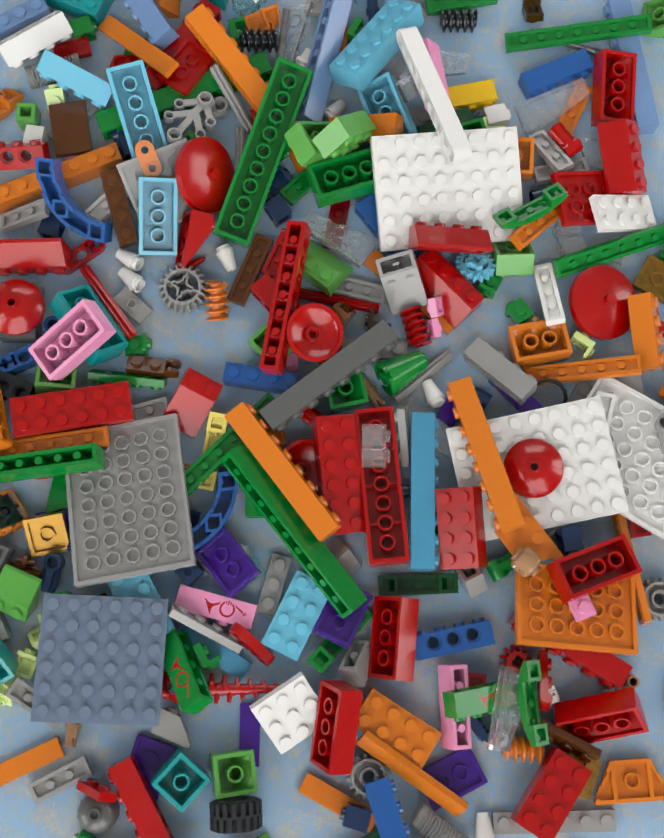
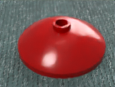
M13 279L1 283L0 332L16 336L32 331L38 326L44 316L45 301L42 293L34 284L21 279ZM11 301H15L14 305H9Z
M317 303L303 305L292 313L287 322V342L291 350L298 357L306 361L321 362L331 358L339 350L343 341L344 332L341 320L331 308ZM310 331L314 333V338L309 336Z
M301 439L294 441L285 449L293 457L291 461L294 465L298 464L304 467L305 474L302 476L306 481L310 480L315 485V492L319 495L313 440Z
M526 439L516 443L507 452L503 463L513 491L527 498H541L550 494L558 487L563 477L564 467L559 452L551 444L540 439ZM533 463L538 466V469L535 471L530 468V465Z

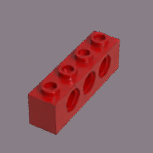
M40 139L30 140L29 143H23L22 140L12 141L11 144L0 142V171L35 169V157L50 158L48 142H41ZM26 150L31 153V158L26 155ZM8 151L13 154V159L8 156Z

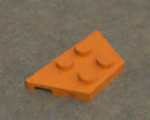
M515 493L525 521V527L505 534H501L500 530H495V534L511 555L520 547H530L541 557V561L563 557L564 555Z
M648 757L607 760L593 802L594 805L664 800V780Z

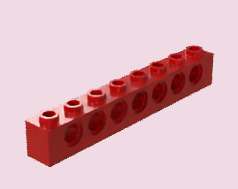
M287 221L259 368L265 374L284 376L289 351V344L286 339V326L290 316L297 309L311 229L307 222Z

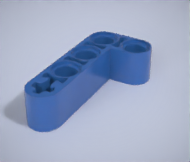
M49 316L44 320L43 325L46 332L53 324L59 321L56 316ZM34 343L1 356L0 371L16 375L37 366L36 360L28 350ZM25 355H29V359L22 362V358Z

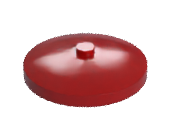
M206 136L192 138L181 147L177 155L175 176L178 189L185 202L192 209L206 213L220 211L235 174L232 160L226 149L217 140Z
M605 265L593 266L578 274L571 284L568 297L570 313L576 325L588 336L598 340H611L622 336L631 328L627 296L635 295L636 293L627 277L617 269Z

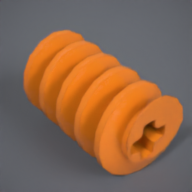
M216 280L204 281V284L210 285L209 288L204 289V291L210 293V295L205 296V299L210 300L209 303L205 304L206 307H210V310L205 311V314L211 315V317L205 320L222 321L229 318V314L225 313L229 310V307L225 305L229 303V299L225 298L229 292L224 290L228 288V284Z
M503 734L500 753L505 755L506 761L509 760L510 755L513 756L514 762H517L518 756H521L522 763H525L526 758L529 757L530 764H533L534 759L537 758L538 764L541 765L545 754V745L532 747L528 737L524 741L523 736H518L516 740L515 735H510L508 739L507 734Z

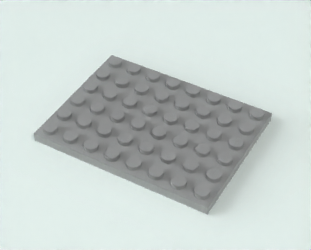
M176 413L108 426L110 446L101 447L105 455V469L65 474L73 578L76 588L196 565L179 421Z

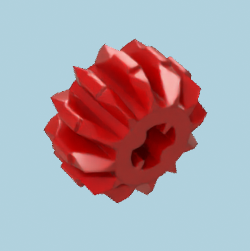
M511 644L510 650L508 648L503 649L506 656L499 655V658L504 659V662H500L499 666H506L502 672L504 674L509 672V678H513L516 674V677L519 679L523 661L533 660V657H526L529 653L528 649L522 652V645H518L516 649L515 645ZM515 656L520 660V662L517 663V667L516 665L512 664V661L515 660Z

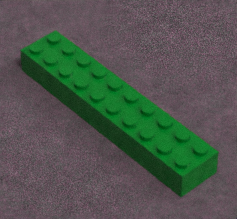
M278 56L212 235L245 248L249 246L287 143L284 134L295 122L313 73L312 70Z
M482 117L461 123L463 130L486 129ZM371 148L307 165V179L318 208L375 193Z

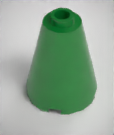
M416 351L377 361L373 367L377 380L381 379L383 383L382 389L391 397L396 395L427 368L429 361L425 353Z

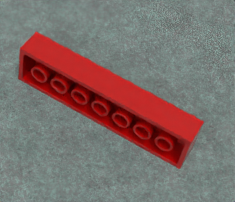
M393 406L354 410L370 568L410 564Z

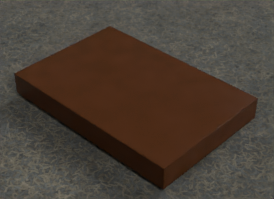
M85 100L48 105L56 158L81 155L93 151Z

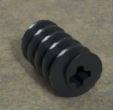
M443 9L440 10V27L443 33H445L446 28H449L450 33H452L453 28H456L457 33H459L460 28H463L464 33H466L467 28H470L471 33L476 28L477 9L474 10L473 14L471 9H468L466 14L464 9H461L459 14L457 9H454L452 14L450 9H447L445 14Z
M243 29L242 34H240V52L242 53L244 47H246L248 53H250L251 48L254 49L255 53H257L258 48H261V52L268 48L269 53L274 48L277 53L278 36L276 30L272 29L269 32L268 29H265L262 32L261 29H258L255 33L254 29H250L248 33L247 29Z

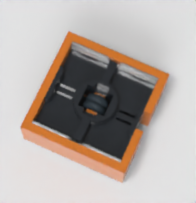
M11 488L0 492V538L6 536L10 530L13 533L24 528L22 520L29 517Z

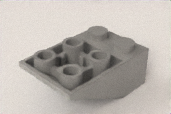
M413 249L375 260L393 315L401 313L410 307L427 305L428 299Z

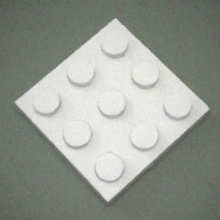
M299 672L249 707L282 755L313 734L318 697L302 672Z

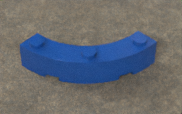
M35 157L36 177L43 192L42 196L57 219L68 229L82 235L86 239L101 243L112 242L113 223L104 222L92 217L80 208L70 195L63 177L62 160Z
M229 471L218 472L217 492L213 505L206 516L192 528L195 550L205 545L220 531L233 509L238 491V483Z

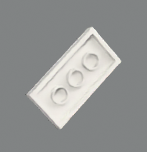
M592 195L589 197L598 233L637 232L657 225L648 195Z

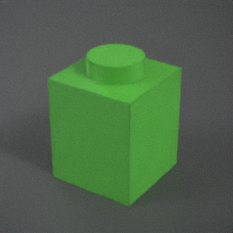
M17 103L16 121L21 130H25L26 124L40 126L41 113L36 103Z

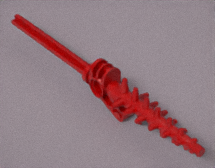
M165 670L162 683V697L178 704L175 692H169L172 688V683ZM210 673L208 682H206L211 696L214 698L215 705H218L220 696L227 695V702L231 703L233 695H240V700L243 701L245 700V695L253 694V698H258V694H268L280 686L277 682L265 684L264 680H261L260 684H253L252 679H248L247 684L240 683L239 677H235L234 683H227L226 675L222 676L221 683H215L214 673Z

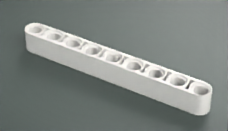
M417 27L397 29L396 40L448 159L450 162L470 159L472 155L470 143Z

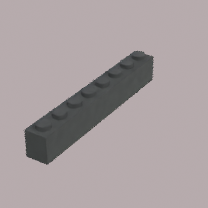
M383 319L260 409L259 415L273 433L283 431L287 428L288 422L293 419L294 421L298 420L303 416V411L307 408H314L319 404L318 400L325 396L327 398L335 392L334 388L339 385H345L350 381V377L353 374H360L366 369L365 366L368 363H375L381 358L383 352H389L397 345L398 336Z

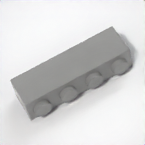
M478 337L463 352L464 361L521 406L537 390L536 379L531 374L524 373L517 363L510 362L503 352L496 351L489 341H483Z

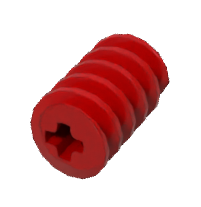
M422 306L410 307L400 313V317L403 319L402 324L405 326L404 331L407 333L406 339L409 340V347L419 348L432 343L431 340H426L430 333H424L428 326H422L426 319H420L424 312H418Z

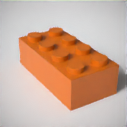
M372 687L361 704L358 729L362 732L370 731L422 769L442 733Z

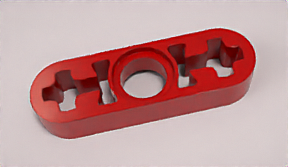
M87 239L74 248L72 256L77 263L74 264L72 261V273L103 253L106 249V243L97 242L100 244V247L97 248L96 246L94 247V242L96 241ZM86 247H89V248L91 249V251H92L91 254H90L89 250H88ZM80 251H85L87 253L86 257L82 260L77 259V254Z
M237 622L233 624L229 632L261 663L269 667L275 659L274 655L245 627Z

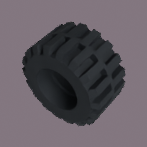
M234 796L215 799L209 803L210 830L215 833H246L258 830L263 826L261 798L256 796Z

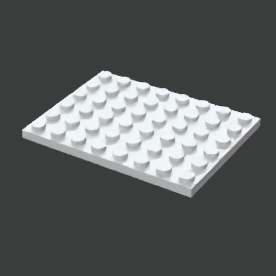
M517 126L464 130L471 146L472 155L470 159L450 162L437 132L371 136L370 145L380 252L410 250L408 249L409 228L411 225L416 224L417 221L427 222L429 226H434V223H445V227L460 224L468 229L471 226H482V230H488L491 243L510 241L508 236L519 227L501 229L492 218V215L507 207L513 211L523 206Z
M614 378L598 379L587 398L595 397L597 391L616 395L609 432L629 508L628 512L619 514L664 540V454H662L658 434L654 428L656 419L664 413V406ZM660 420L662 427H664V420Z
M601 396L487 420L503 463L511 447L526 439L546 441L559 452L563 461L564 471L560 484L553 492L541 498H527L516 493L543 529L629 511ZM459 426L445 429L458 487L480 486V474H475L472 463L475 462L473 455L469 456L465 444H468L466 437L462 438ZM533 463L530 465V468L535 471L538 469V466ZM483 492L485 541L499 539L495 534L496 529L492 520L495 518L493 511L489 512L485 501L488 499L486 492Z

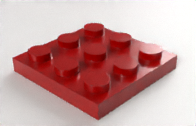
M603 171L553 172L550 175L552 185L559 182L568 192V196L557 206L562 227L596 225L589 197L592 195H607Z

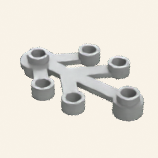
M201 92L194 99L183 100L178 98L174 101V109L176 111L167 110L164 112L163 119L169 124L173 123L175 119L185 118L177 128L172 127L167 131V140L170 144L181 140L182 134L192 122L195 127V138L200 137L198 135L206 136L199 115L203 110L206 117L205 128L208 130L215 129L216 120L213 118L211 111L214 105V98L211 93ZM195 106L192 110H184L185 107Z

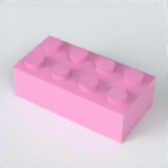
M82 299L31 345L28 350L49 380H63L117 331L95 301Z

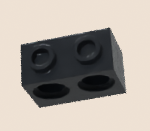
M0 371L1 388L3 385L9 384L8 389L2 391L4 402L9 400V398L19 397V393L22 391H26L25 396L36 395L34 383Z

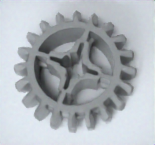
M175 265L176 270L169 268V274L163 272L165 279L159 280L161 285L158 286V290L161 292L158 295L159 298H163L161 302L163 305L167 304L168 310L173 308V312L177 313L180 309L181 314L188 310V313L191 314V308L194 307L198 311L197 304L204 305L202 299H205V296H207L205 294L207 292L204 289L208 288L206 287L208 284H204V281L207 280H204L205 275L200 274L198 268L194 270L192 265L188 269L186 266L179 268ZM191 278L198 283V290L190 286ZM186 287L187 290L180 291V288ZM169 288L177 292L176 300L169 296ZM192 297L190 300L184 301L186 298Z

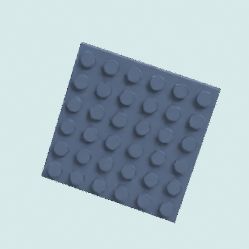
M44 593L30 722L159 726L169 599Z

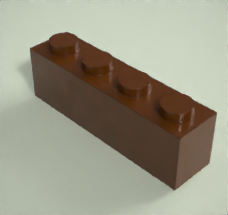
M118 169L100 172V177L119 248L137 246L138 239Z

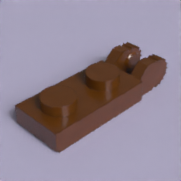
M129 355L125 370L127 374L177 378L180 373L178 369L181 368L182 363L172 358L167 360Z

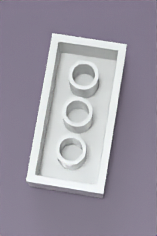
M55 10L1 40L0 55L6 65L17 68L23 64L24 59H33L39 55V51L42 49L49 50L55 46V42L60 40L64 42L71 38L70 34L73 33V30L63 12Z

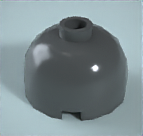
M86 795L81 800L77 809V818L80 826L92 834L110 830L120 815V805L117 799L115 803L98 802Z

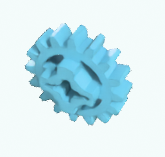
M461 253V256L457 255L454 268L463 277H466L467 281L471 279L473 283L476 280L483 283V279L488 281L490 277H493L496 264H494L495 259H490V254Z

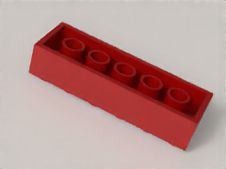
M128 381L9 398L13 437L16 439L112 426L135 421L131 386Z
M354 414L314 417L311 419L319 497L323 496L329 504L327 506L331 513L334 511L341 519L339 524L342 527L332 535L366 532Z
M515 610L507 622L512 625L510 629L515 631ZM545 648V650H548V653L563 657L562 661L569 666L581 668L579 672L589 678H597V683L607 689L622 688L633 668L611 653Z

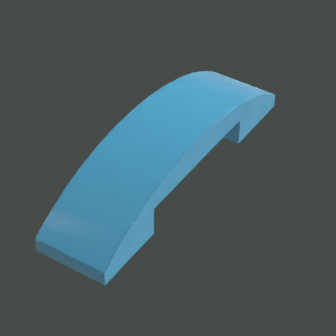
M184 624L180 628V631L188 634L192 646L199 642L201 646L206 645L211 655L208 657L209 660L220 655L222 660L219 661V667L232 676L239 677L240 681L252 666L251 662L238 653Z

